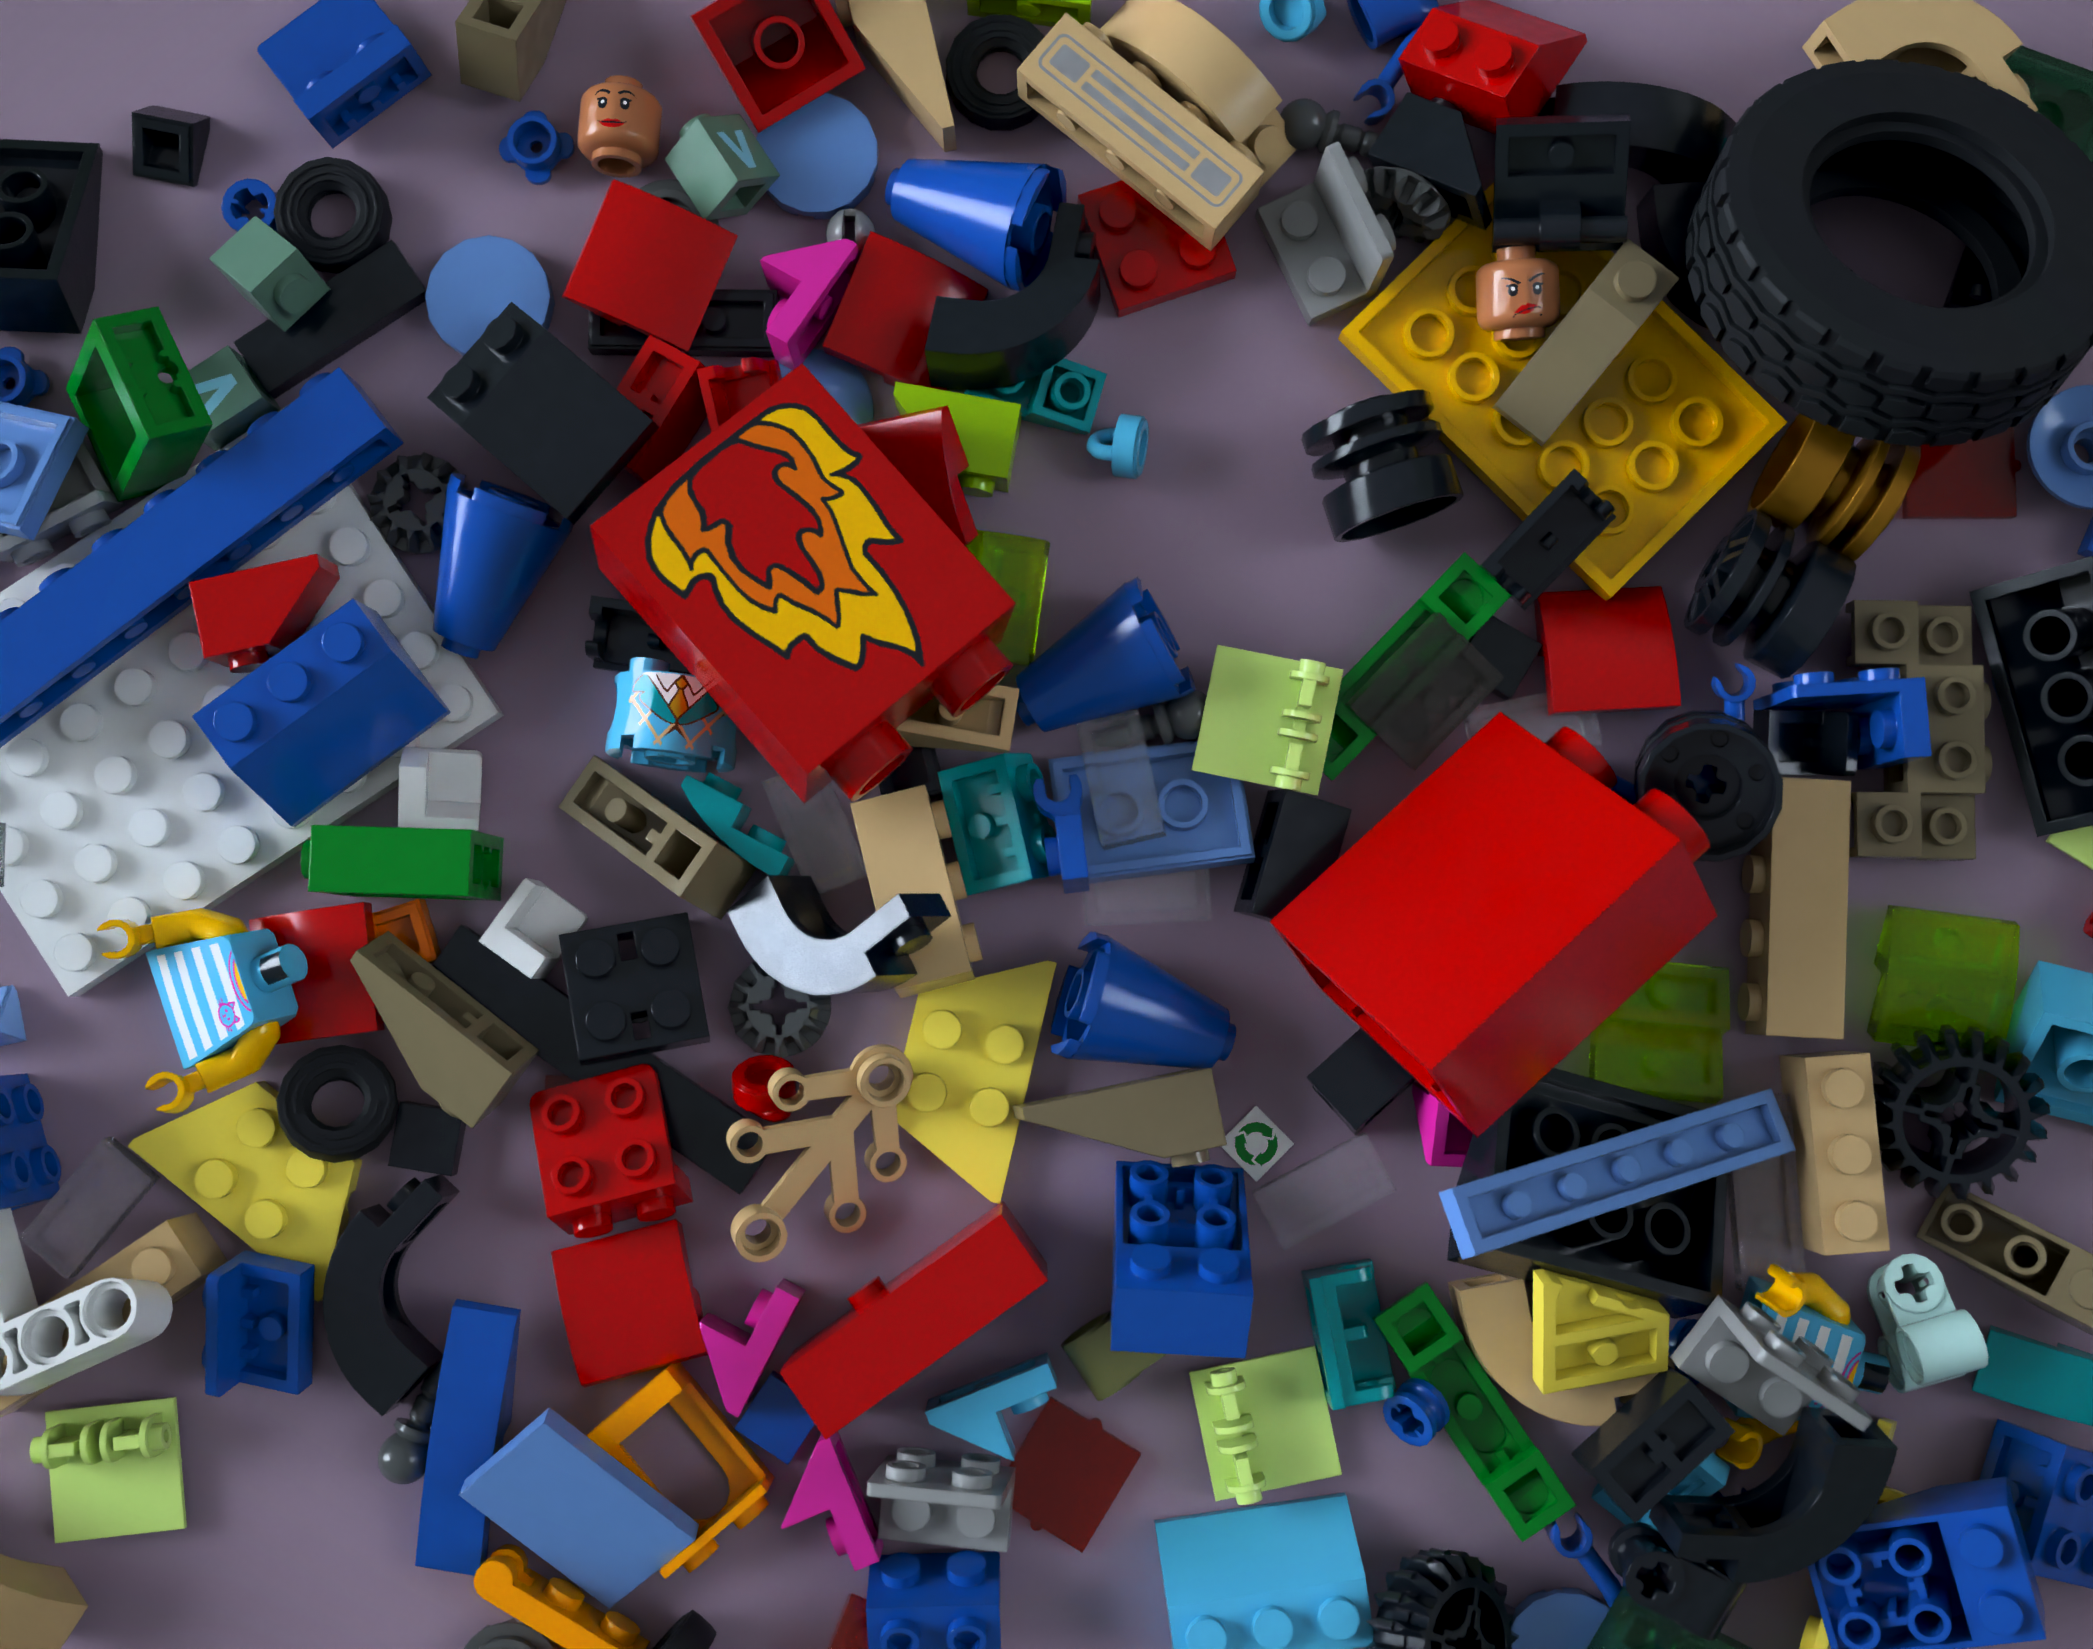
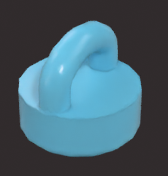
M1260 0L1259 3L1260 19L1265 29L1274 38L1284 42H1296L1309 35L1318 27L1327 14L1324 0Z
M1122 413L1118 418L1116 428H1104L1095 431L1088 438L1087 451L1096 459L1111 461L1114 477L1137 479L1142 474L1146 461L1149 438L1148 421L1144 416Z

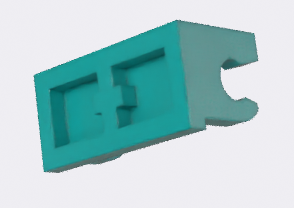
M1370 1258L1301 1271L1326 1400L1333 1411L1345 1409L1348 1406L1385 1400L1395 1396L1394 1389H1396V1384L1392 1373L1387 1341L1372 1317L1381 1312L1375 1283L1373 1261Z

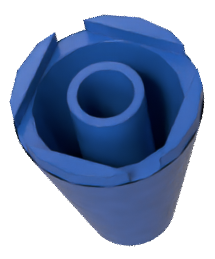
M910 158L901 168H895L890 174L885 189V201L887 205L891 206V214L895 221L1007 288L1021 291L1039 276L1047 262L1053 232L1050 231L1053 211L1058 212L1059 202L1066 203L1067 201L1066 179L1063 170L1041 163Z
M451 473L446 491L433 631L444 637L441 643L443 648L465 657L477 659L481 650L495 651L572 532L574 525L564 516L561 523L548 518L547 515L551 505L485 480H481L479 488L475 487L474 490L464 488L463 484L466 475Z
M1136 577L1120 586L1016 676L1017 687L1020 689L1016 710L1026 726L1029 727L1036 723L1043 732H1048L1182 698L1194 692L1196 687L1189 667L1187 666L1181 670L1178 668L1174 658L1178 657L1177 651L1180 650L1175 636L1148 589L1142 591L1141 580Z
M1090 931L1082 939L1077 949L1086 951L1088 954L1081 968L1069 965L1065 973L1051 1023V1034L1061 1036L1062 1042L1051 1046L1052 1053L1063 1056L1066 1059L1192 1069L1212 1068L1218 1060L1225 1061L1228 1058L1235 1042L1236 1026L1230 1023V1013L1227 1008L1108 935Z

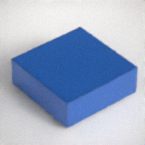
M773 1370L734 1429L788 1465L815 1424L783 1377Z

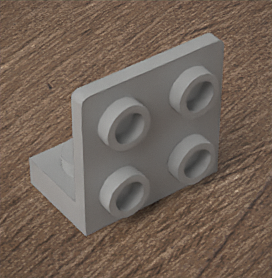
M1338 141L1325 147L1313 183L1257 208L1255 214L1262 233L1308 326L1375 296L1394 258L1393 250L1396 249V240L1390 223L1382 213L1374 214L1365 195L1368 192V183L1359 161L1354 156L1347 158Z
M1717 1295L1671 1355V1359L1680 1370L1783 1437L1799 1418L1803 1407H1807L1813 1399L1863 1432L1873 1421L1855 1401L1861 1391L1846 1377L1831 1368L1834 1361L1825 1352L1801 1336L1793 1344L1786 1337L1778 1333L1781 1326L1772 1317L1748 1301L1740 1309L1720 1295Z
M898 1448L897 1455H888L867 1481L866 1495L881 1498L878 1539L1007 1553L1010 1546L1016 1467L1000 1466L1001 1459L989 1454H964L961 1456V1462L938 1460L936 1459V1452L928 1448Z

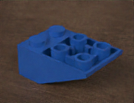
M1152 1160L1139 1162L1116 1161L1111 1287V1351L1246 1359L1254 1295L1244 1169L1224 1167L1217 1164L1172 1167V1164H1163Z
M2007 1477L1935 1486L1875 1505L1866 1520L1843 1544L1816 1563L1807 1566L1831 1649H1963L2047 1640L2044 1604Z

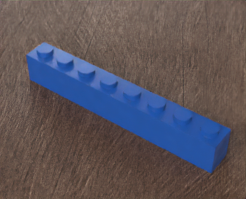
M340 367L332 373L325 372L311 378L300 389V397L280 412H269L255 420L247 431L248 436L228 451H217L206 457L195 470L196 475L176 490L169 489L150 499L144 506V514L124 529H114L98 538L91 547L92 553L75 566L60 569L46 577L39 585L40 592L23 605L0 612V748L191 605L193 602L188 582L236 571L404 444L386 418L353 378Z

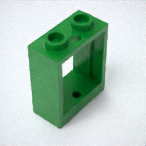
M159 306L93 319L66 390L80 421L89 428L87 436L117 501L121 502L152 494L164 485L185 476L213 423ZM158 374H169L173 382H162L158 378Z
M311 825V840L304 842L301 851V871L303 877L308 879V892L349 897L501 901L504 838L470 829Z

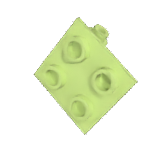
M1217 645L1192 771L1318 796L1344 669L1326 666V663L1315 660L1300 659L1298 661Z
M1315 1345L1189 1371L1215 1501L1236 1497L1238 1505L1253 1504L1263 1499L1261 1493L1263 1491L1342 1475Z
M177 1397L45 1412L46 1430L42 1436L32 1439L30 1443V1458L34 1464L42 1463L46 1469H49L55 1543L187 1528Z

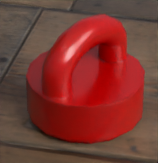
M758 1055L738 1064L732 1072L733 1099L736 1104L767 1121L780 1122L788 1119L792 1112L783 1111L775 1105L768 1094L767 1086L773 1073L785 1067L794 1068L793 1065L787 1060L773 1055ZM796 1081L784 1083L779 1090V1097L784 1099L793 1097L797 1093Z

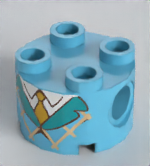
M646 657L631 658L629 671L620 672L615 675L614 683L616 685L617 703L611 728L607 732L605 752L609 756L619 759V757H622L623 748L632 750L630 763L648 767L706 773L707 760L717 761L716 770H718V773L730 772L735 769L737 755L736 725L713 700L694 675L669 672L670 663Z

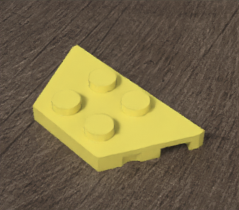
M1048 960L975 977V980L918 994L904 1055L912 1066L913 1080L906 1097L896 1104L898 1124L985 1198L997 1204L1001 1202L1020 1122L1019 1119H1015L1012 1106L1023 1104L1057 965L1056 962Z
M265 1081L255 1082L144 1133L130 1142L128 1147L257 1253L314 1264V1299L317 1302L323 1300L326 1272L337 1242L348 1225L350 1217L348 1201L351 1194L356 1191L362 1160L358 1158L337 1163L310 1158L291 1145L279 1124L276 1102L279 1092Z

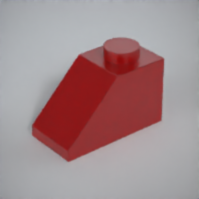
M318 554L188 582L204 659L229 667L231 673L253 672L268 661L269 658H272L304 634L340 579L338 566Z

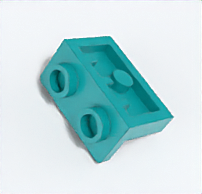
M1003 753L937 772L967 896L1032 880L1049 878L1044 838L1057 835L1053 828L1048 825L1047 817L1042 815L1035 805L1033 785L1035 779L1043 778L1039 767L1034 763L1030 753Z

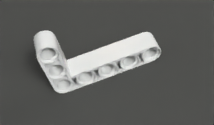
M11 1208L0 1210V1396H22L34 1393L153 1340L163 1333L170 1323L172 1316V1298L165 1287L154 1281L107 1278L38 1307ZM129 1297L131 1312L128 1320L124 1322L122 1310L125 1301ZM67 1326L69 1328V1340L64 1349L62 1346V1335ZM6 1354L7 1368L5 1374L3 1375L2 1361Z

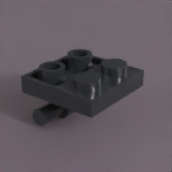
M1630 113L1496 118L1492 253H1496V250L1499 248L1523 245L1536 246V252L1620 249L1623 242L1627 241L1628 216L1625 215L1631 130Z

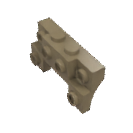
M1853 600L1846 603L1845 613L1851 614V656L1846 657V667L1900 668V679L1925 677L1932 753L1930 757L1883 768L1884 792L1851 793V803L1854 804V847L1849 848V857L1921 861H1965L1976 859L1975 795L1986 793V782L1990 779L1993 761L1991 751L1985 745V719L1988 717L1991 709V691L1988 684L1984 682V665H1973L1972 606L1918 605V601Z

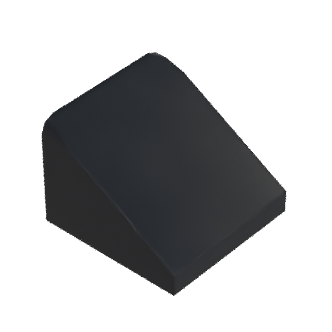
M148 106L133 111V175L191 187L197 186L210 132V116L161 106Z

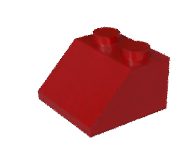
M715 0L689 16L758 133L866 69L829 0Z
M1466 0L1432 8L1398 59L1412 94L1428 100L1434 97L1445 99L1460 110L1464 123L1496 134V118L1538 116L1557 85H1559L1586 45L1587 37L1585 33L1489 0Z

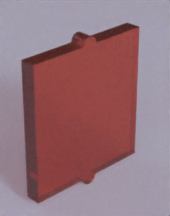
M2009 427L2006 432L1973 442L1968 440L1964 444L1930 447L1929 444L1919 446L1921 447V459L1902 502L1903 519H2012L2017 517L2015 472L2021 469V462L2015 459L2014 427Z
M1050 1396L1049 1401L1045 1404L1017 1450L1015 1461H1011L1008 1467L1016 1468L1012 1509L1029 1519L1030 1526L1034 1531H1039L1043 1528L1082 1553L1139 1460L1141 1452L1103 1429L1102 1421L1099 1418L1095 1417L1089 1420Z

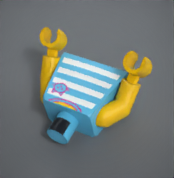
M204 908L150 917L151 924L138 926L130 920H109L97 928V931L120 927L128 936V943L123 950L102 953V956L109 959L131 957L141 949L142 945L155 943L156 949L146 952V956L183 1068L195 1067L197 1070L186 1076L172 1072H160L149 1078L145 1089L151 1091L162 1088L173 1081L177 1085L178 1092L176 1098L171 1103L156 1108L157 1111L175 1114L186 1110L193 1102L195 1092L205 1088L207 1093H210L260 1070L281 1037L280 1027L297 1015L299 1006L291 984L304 979L308 973L307 959L299 947L294 944H285L279 947L275 934L269 929L248 931L240 918Z
M1770 1264L1767 1273L1775 1278L1774 1283L1749 1276L1740 1309L1747 1301L1754 1304L1781 1326L1778 1333L1786 1337L1793 1344L1801 1336L1825 1352L1834 1361L1831 1368L1846 1377L1859 1390L1875 1394L1884 1392L1890 1377L1889 1360L1884 1355L1864 1351L1866 1344L1865 1334L1851 1320L1848 1304L1818 1274L1814 1272H1787L1776 1264ZM1725 1399L1734 1414L1741 1418L1734 1421L1728 1417H1723L1735 1432L1729 1437L1724 1447L1716 1449L1715 1455L1742 1470H1747L1753 1467L1759 1460L1764 1445L1783 1436ZM1814 1399L1807 1406L1813 1408H1826ZM1800 1416L1784 1436L1796 1432Z

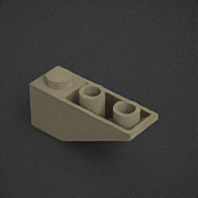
M1948 1184L1940 1197L1936 1198L1916 1237L2040 1309L2093 1336V1254L1972 1193H1969L1966 1201L1957 1199Z

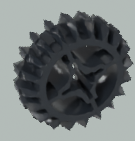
M1942 1024L1938 1032V1042H1932L1924 1030H1915L1913 1035L1917 1048L1910 1052L1900 1043H1892L1890 1050L1898 1062L1893 1067L1879 1061L1874 1062L1873 1071L1884 1081L1883 1084H1873L1879 1146L1880 1151H1883L1881 1164L1888 1172L1901 1169L1899 1177L1903 1184L1909 1188H1914L1924 1181V1188L1927 1193L1937 1199L1949 1184L1956 1198L1966 1201L1970 1193L1971 1183H1977L1985 1194L1993 1195L1995 1184L1991 1179L1992 1177L2001 1173L2010 1182H2017L2019 1175L2011 1165L2017 1158L2024 1162L2036 1163L2037 1155L2026 1143L2028 1140L2039 1141L2048 1139L2047 1130L2034 1119L2050 1114V1106L2043 1098L2035 1096L2044 1089V1083L2036 1073H2026L2031 1062L2022 1052L2018 1051L2009 1054L2010 1044L1999 1035H1995L1985 1042L1984 1033L1975 1026H1969L1959 1041L1956 1030L1950 1024ZM1946 1069L1942 1079L1935 1085L1917 1087L1925 1078ZM1979 1069L1998 1077L2004 1093L2003 1112L1995 1111L1987 1102L1980 1101L1982 1087L1976 1081ZM1961 1102L1968 1110H1965L1960 1117L1953 1113L1955 1120L1946 1121L1940 1114L1947 1107H1951L1955 1111L1953 1104ZM1904 1111L1914 1113L1920 1122L1929 1124L1927 1136L1932 1141L1930 1153L1918 1149L1906 1140L1903 1130ZM1981 1137H1990L1977 1148L1963 1153L1967 1145L1973 1140Z
M1430 1548L1429 1550H1419L1418 1554L1414 1556L1402 1557L1398 1571L1386 1572L1388 1590L1374 1594L1379 1609L1376 1618L1367 1620L1374 1628L1373 1642L1365 1649H1512V1643L1519 1638V1635L1511 1631L1510 1622L1515 1615L1516 1609L1504 1603L1507 1596V1585L1496 1581L1494 1568L1484 1565L1479 1561L1478 1557L1469 1556L1468 1553L1450 1549Z

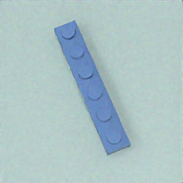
M1772 1088L1453 1187L1440 1192L1439 1196L1463 1260L1795 1151L1796 1149Z

